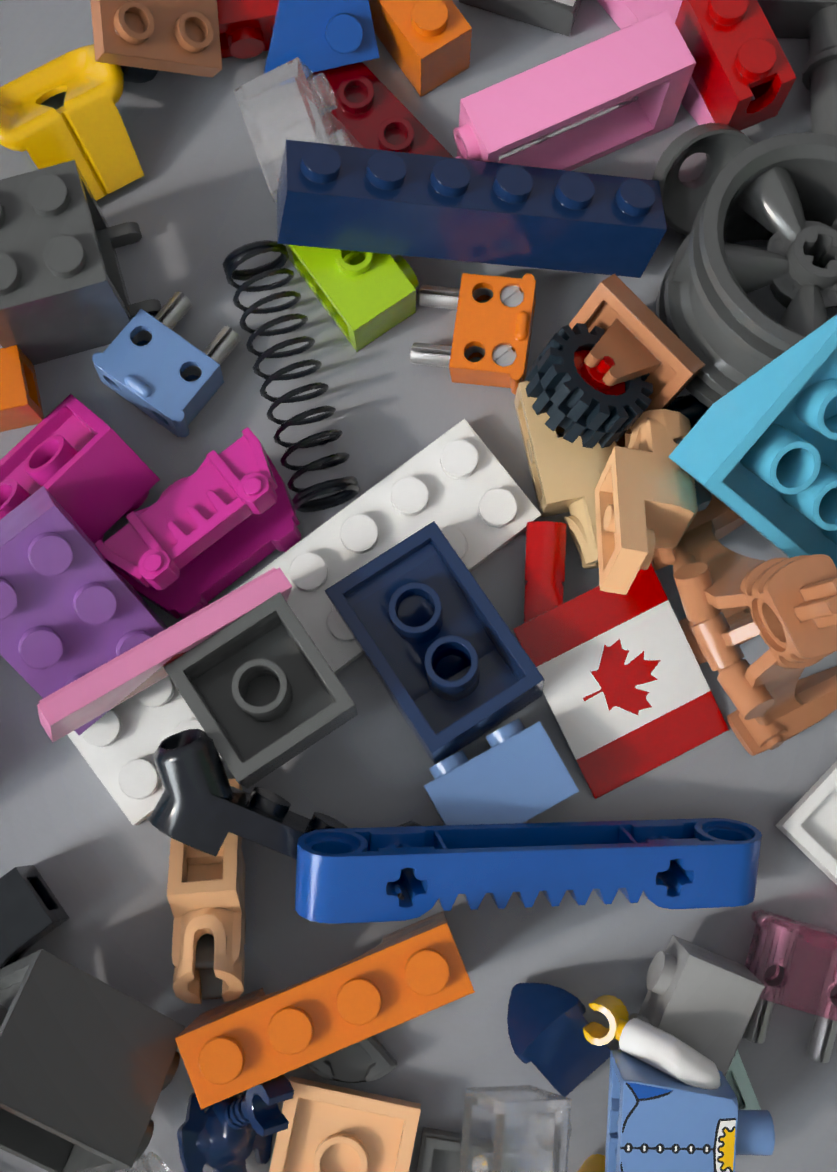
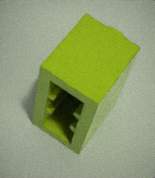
M286 245L289 260L356 352L416 313L415 288L419 286V282L411 266L401 255L392 258L390 254Z

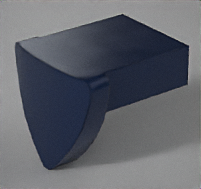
M518 983L512 988L507 1015L508 1034L514 1053L523 1063L532 1062L558 1093L565 1098L610 1057L611 1049L607 1044L597 1046L592 1045L586 1040L583 1033V1027L589 1024L583 1017L586 1008L576 996L550 984Z

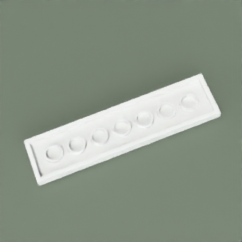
M464 418L239 587L273 568L278 569L280 567L292 585L287 600L288 605L336 675L359 658L363 652L326 595L325 590L433 521L440 528L469 572H472L526 531L527 522L539 521L541 513ZM167 676L112 708L81 735H78L75 731L67 735L131 824L139 825L151 816L164 792L162 781L153 760L154 753L161 741L173 734L188 729H200L203 731L204 729L171 678Z

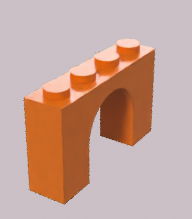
M442 911L383 936L382 943L375 948L305 981L265 995L263 988H260L238 999L200 1014L175 1037L200 1108L204 1109L472 994L475 991L446 916Z

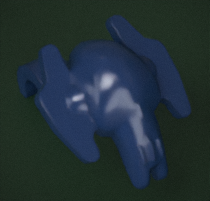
M280 1075L239 1093V1098L234 1095L204 1109L200 1108L196 1094L192 1093L188 1099L185 1122L177 1131L180 1159L184 1171L203 1172V1167L206 1164L212 1167L213 1172H247L245 1160L250 1156L252 1150H254L256 1162L258 1164H266L270 1158L273 1133L288 1129L289 1122L279 1110L277 1103L293 1098L294 1090L289 1080L284 1075Z

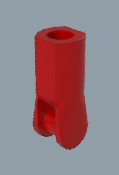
M552 521L527 522L524 623L563 604L566 523Z

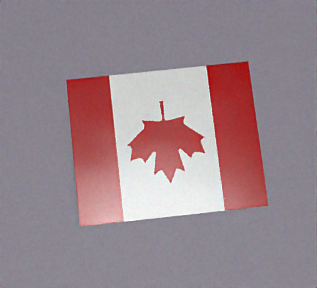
M652 564L646 570H639L626 595L600 591V585L513 628L520 645L545 679L543 693L594 799L729 730Z

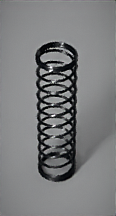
M271 240L256 241L233 250L227 255L222 265L228 284L237 289L233 297L234 305L244 311L239 322L240 326L251 334L246 344L247 349L258 356L253 366L254 373L266 379L260 389V394L265 399L273 402L267 412V417L274 423L281 425L273 437L274 441L288 448L280 460L281 465L296 471L287 483L288 488L297 493L292 499L293 504H295L294 509L300 512L325 510L351 500L359 493L360 488L357 486V478L353 476L327 480L305 489L294 487V480L305 472L337 466L346 462L350 455L347 453H336L322 457L304 466L287 463V457L298 448L315 447L339 439L343 432L339 429L326 430L308 436L297 443L283 442L280 439V433L288 426L304 425L324 420L332 416L336 409L332 406H321L297 414L289 420L276 419L273 416L272 412L279 404L300 402L324 394L329 386L319 382L298 387L281 397H273L267 394L266 387L272 381L291 380L310 375L320 369L322 363L318 360L310 359L290 364L271 375L260 371L259 365L265 358H282L302 353L310 349L314 345L315 340L311 337L303 336L280 342L264 352L256 351L253 348L252 342L258 335L274 336L289 333L301 328L308 321V316L297 313L268 321L256 330L247 326L245 320L250 313L267 314L282 311L294 306L301 299V294L298 292L282 291L266 296L253 303L250 307L240 304L239 296L242 291L261 292L272 290L289 283L294 277V271L282 268L289 258L285 245L277 244V241ZM271 251L281 253L275 260L263 266L244 270L236 269L246 260L259 254ZM288 274L281 281L269 285L250 286L254 282L268 276ZM234 280H242L245 282L242 285H239L235 283ZM295 297L293 300L282 305L258 308L275 299ZM302 319L300 322L292 326H288L282 329L266 330L274 325H277L285 321ZM308 342L307 344L296 349L283 352H275L289 345ZM315 365L304 371L292 374H285L297 368ZM313 389H319V390L314 391V392H312V393H308V394L301 395V396H295V395H298V394H300V393H302V392H306V391L313 390ZM325 412V413H323V414H320V415H317V416H314V417L306 418V417L311 416V415H315V414H318V413ZM340 491V492L335 493V494L330 495V496H326V497H323V498L311 500V499H313V498H316V497L321 496V495H324V494H328V493H331V492Z

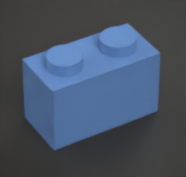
M519 718L486 736L491 748L473 759L468 760L464 751L461 750L430 767L429 770L435 780L424 785V789L444 825L524 823L579 792L541 722L539 721L525 729Z

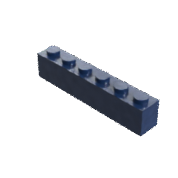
M287 139L277 189V244L603 275L615 274L616 276L641 278L667 231L659 181Z

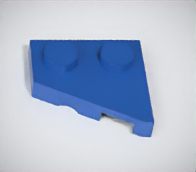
M279 0L269 51L264 66V76L266 83L380 58L369 0Z

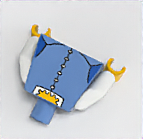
M603 995L588 1004L592 1010L599 1011L608 1018L610 1029L597 1022H590L583 1027L586 1040L592 1045L602 1046L616 1039L619 1041L621 1050H611L606 1155L593 1154L589 1156L577 1172H735L736 1155L770 1156L773 1154L775 1131L770 1112L768 1110H738L737 1097L713 1061L675 1036L638 1018L629 1020L626 1006L615 996Z

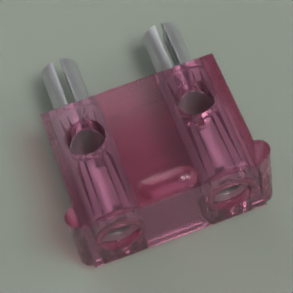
M756 910L751 916L756 926L745 966L764 985V989L746 1027L743 1038L758 1044L765 1042L774 1004L777 1003L816 1015L806 1055L814 1061L828 1063L837 1034V994L830 997L832 989L837 985V931L766 910ZM776 965L775 973L771 977L765 978L766 970L770 966Z

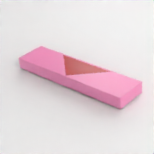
M280 567L267 571L41 699L37 705L41 725L52 743L169 676L164 669L166 665L280 592L287 602L292 585Z

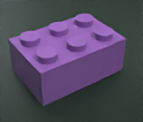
M44 486L0 520V655L42 698L47 697L168 628L129 582L102 556L93 541ZM107 712L96 717L95 719L91 720L90 722L84 724L83 726L77 728L74 731L78 735H81L85 730L92 726Z

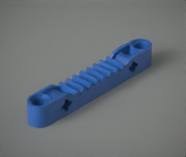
M725 818L320 829L304 833L298 838L295 910L303 918L318 923L341 924L406 921L421 917L433 908L437 900L443 911H451L458 894H463L471 910H478L486 893L491 895L498 909H505L513 892H516L525 908H530L533 906L540 891L543 892L551 906L554 907L560 905L566 890L569 891L578 906L585 905L593 889L604 904H612L620 889L630 903H638L644 892L645 896L658 907L672 910L738 907L748 905L755 898L762 834L759 829L750 824ZM402 893L404 900L399 899L397 894Z

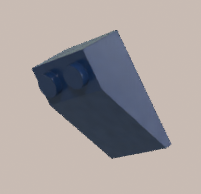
M435 521L325 590L326 595L434 764L455 754L540 698L543 694L545 679Z

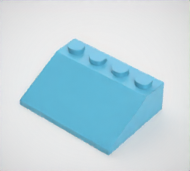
M837 314L713 403L668 456L786 556L791 558L800 555L825 554L832 558L836 568Z

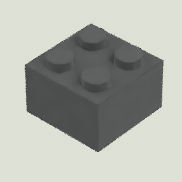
M280 592L164 667L207 736L213 739L216 750L236 781L247 789L358 715L355 703Z

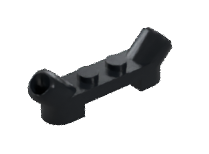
M188 729L173 734L161 741L154 753L153 760L162 781L164 792L154 808L149 821L159 831L172 839L215 857L228 832L297 860L298 838L304 833L320 829L348 828L340 821L319 812H314L312 818L308 819L289 811L291 804L269 790L254 787L252 793L249 794L230 786L213 739L208 737L203 730ZM409 821V822H406V823L401 824V825L396 826V827L422 826V825H420V824H418V823H416V822H414V821ZM402 893L397 894V896H398L399 899H400Z

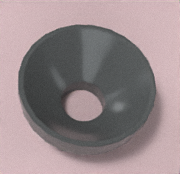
M707 123L695 126L672 141L661 155L652 180L659 181L666 223L676 232L688 236L691 233L696 215L721 170L737 154L755 143L742 131L724 123ZM694 153H706V166L700 176L689 182H681L679 180V170L685 159Z

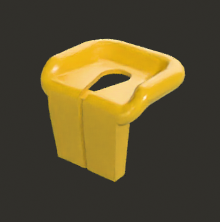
M94 44L69 51L0 87V145L13 151H27L38 169L75 160L96 201L145 176L120 113L115 106L119 102L124 88V76L121 66L95 62ZM66 92L64 106L55 110L53 107L40 105L50 97Z

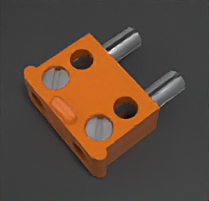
M462 273L460 288L422 285L418 295L420 306L455 309L457 313L452 346L413 343L410 349L411 363L447 367L450 370L451 380L454 383L511 388V392L516 395L518 383L526 381L536 304V280H534V276L527 273L521 279ZM482 300L488 301L486 303H480V301ZM475 357L482 358V360L478 362L469 361L470 359Z

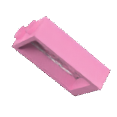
M668 10L662 11L460 99L459 127L453 130L457 145V157L455 158L572 171L673 126L696 61Z

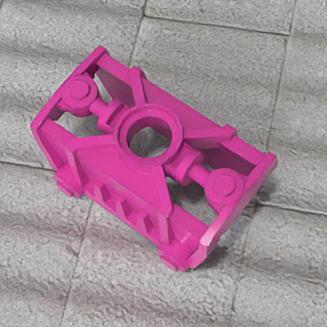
M248 427L241 431L243 434L241 438L220 454H217L215 450L206 454L207 457L194 474L181 478L171 484L152 506L136 512L132 511L128 514L126 518L129 523L105 542L99 539L94 544L102 556L142 597L176 619L180 617L184 619L209 605L208 602L273 551L277 549L280 552H286L301 540V533L297 527L300 522L286 484L278 474L261 442Z

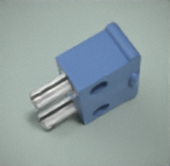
M175 292L155 317L140 309L103 353L97 352L93 354L92 360L102 383L177 437H187L189 435L188 425L224 383L221 363L241 340L235 330L232 331V328L224 326L202 352L172 331L192 307L187 296L183 297L184 294L181 292Z

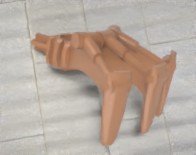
M712 495V500L708 507L696 513L676 547L654 549L651 564L655 571L668 565H673V576L686 617L678 622L698 664L700 665L708 661L712 671H718V682L737 708L736 711L727 715L729 725L750 755L755 756L768 749L773 750L779 747L784 741L820 722L837 709V666L799 679L805 667L814 665L824 657L837 651V568L832 558L825 554L800 555L791 558L780 557L765 561L747 557L726 548L718 540L746 523V521ZM760 635L770 649L750 665L746 659H743L745 656L739 645Z

